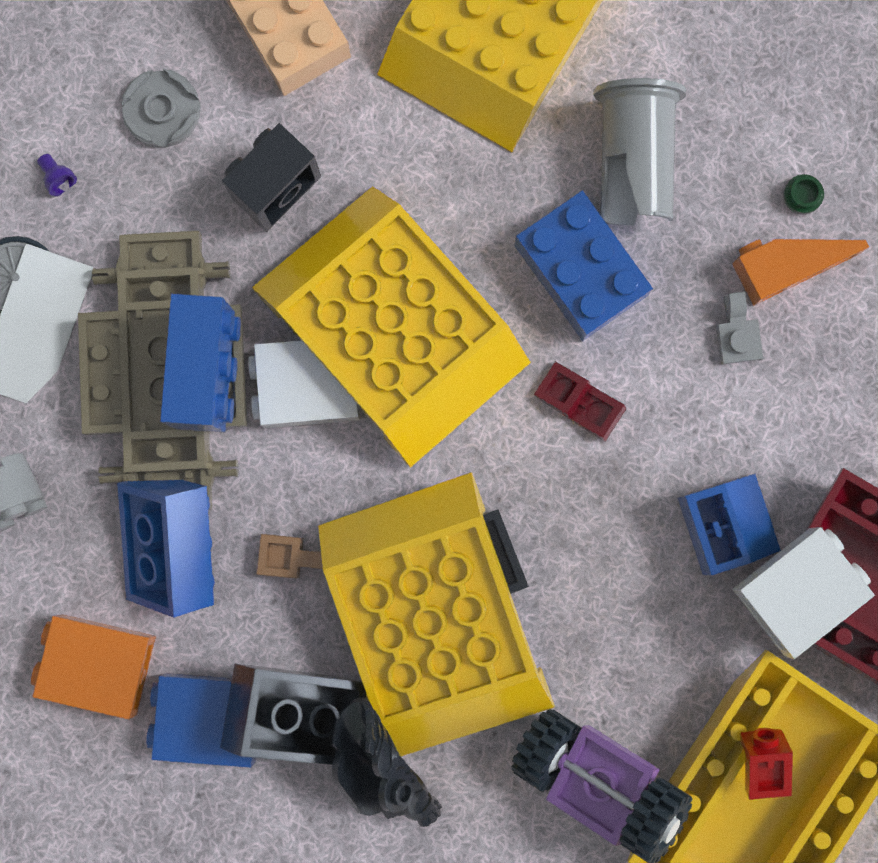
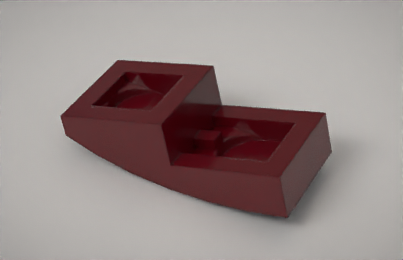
M556 361L534 393L536 398L604 442H606L627 409L625 404L593 387L589 380Z

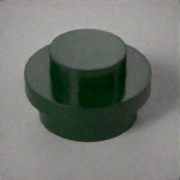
M801 174L793 177L786 184L783 198L791 211L803 215L810 214L822 204L824 189L820 181L815 177Z

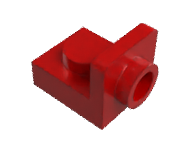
M758 728L755 731L741 732L740 742L745 751V791L749 800L792 796L793 752L781 729Z

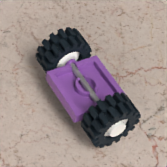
M547 709L546 713L542 712L539 715L538 721L535 719L531 723L530 731L526 730L523 734V742L517 745L516 750L518 753L512 759V762H514L511 766L512 771H514L513 773L541 792L550 790L546 798L547 801L613 845H622L647 863L659 862L661 856L664 857L668 852V847L672 846L676 841V835L682 831V824L687 821L688 812L692 807V797L665 779L656 778L660 770L659 768L592 726L584 725L581 728L552 709Z

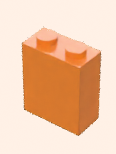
M64 614L54 615L51 622L47 621L41 635V645H44L45 648L42 661H38L35 664L31 676V685L35 686L33 697L129 720L137 716L156 636Z

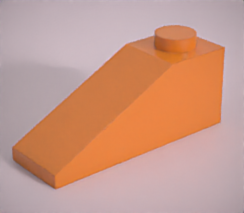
M758 239L739 249L738 251L741 256L732 265L754 306L858 256L868 249L869 245L866 240L774 239L763 245L761 240Z

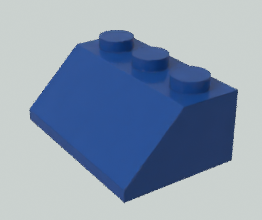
M185 480L123 481L117 483L126 600L173 618L214 605L213 588L215 581L212 574V539L209 530L208 514L210 502L207 495V486Z

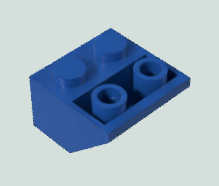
M756 474L678 498L702 575L712 576L750 564L781 551Z

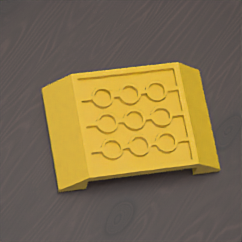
M373 186L252 287L254 292L278 319L281 317L382 431L384 439L410 468L531 363L507 323L403 207Z
M472 472L318 525L323 572L367 697L373 709L379 715L382 724L390 734L400 756L533 715L555 706L542 668H536L482 515L486 510Z

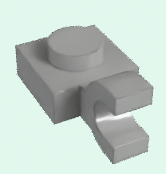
M745 291L727 294L728 296L723 297L727 323L716 325L721 365L763 359L758 319L746 321L747 303Z

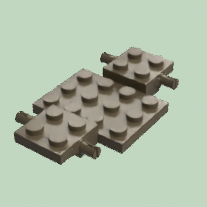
M200 231L119 235L120 255L116 268L92 269L94 285L117 283L118 311L78 313L82 434L122 433L123 466L99 467V474H115L112 476H99L100 484L123 481L185 480L207 486V495L210 502L209 510H212V486L215 477H238V469L223 470V468L238 467V460L214 461L210 452V436L208 431L178 430L160 422L171 294L204 296V288L208 278H230L229 261L206 263L202 255V234ZM240 304L230 305L235 311V316L240 317L241 321L239 341H233L231 356L237 358V377L235 382H229L228 398L234 399V416L232 423H226V428L247 427L242 307Z

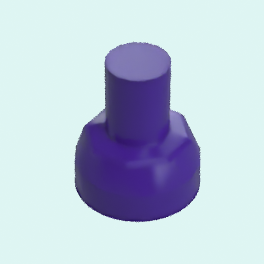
M43 154L38 158L37 164L45 173L43 181L50 195L60 196L65 191L58 187L67 180L69 188L76 184L77 177L73 171L64 165H58L50 154Z

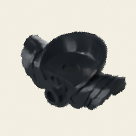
M363 697L353 699L342 710L333 726L332 746L335 747L336 753L332 764V776L337 787L357 813L371 816L382 812L387 819L405 815L408 819L417 821L421 827H427L431 823L436 822L437 818L441 816L440 809L442 805L428 792L421 778L399 755L390 734L382 724L379 715L373 709L369 700Z

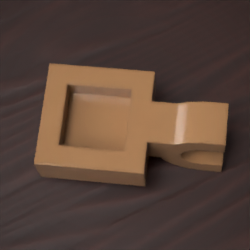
M261 534L257 575L300 578L301 567L323 569L321 552L303 550L304 538Z

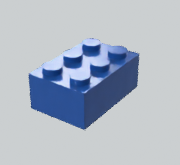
M583 190L516 236L515 248L582 341L642 301L653 290V287Z
M171 294L160 422L172 428L225 433L226 423H232L234 399L228 398L229 382H235L237 377V358L231 356L233 341H239L241 321L240 317L235 316V311L223 297Z

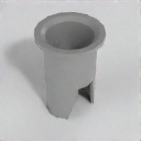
M631 78L608 81L597 85L593 89V96L603 104L600 215L607 224L634 225L638 214L663 217L673 221L676 104L686 97L687 90L684 85L664 79Z

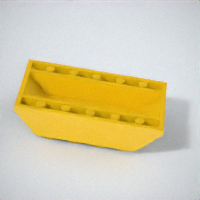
M412 0L395 27L377 76L512 153L603 0Z
M765 650L733 682L668 781L690 795L693 800L691 802L692 807L688 812L687 821L682 824V831L676 835L674 844L668 847V852L664 857L661 856L660 861L657 863H834L878 795V725L770 651ZM758 728L781 729L793 752L792 796L749 800L745 791V751L740 742L741 732L755 731ZM630 852L627 859L628 863H647L632 852Z

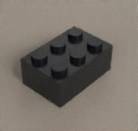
M235 663L220 748L242 757L332 765L336 753L335 747L332 746L333 726L342 710L353 699L366 698L363 682L339 676Z

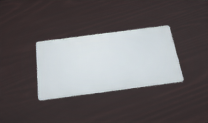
M29 244L25 245L15 272L20 276V279L12 281L0 314V395L27 403L58 371L91 280L93 267Z

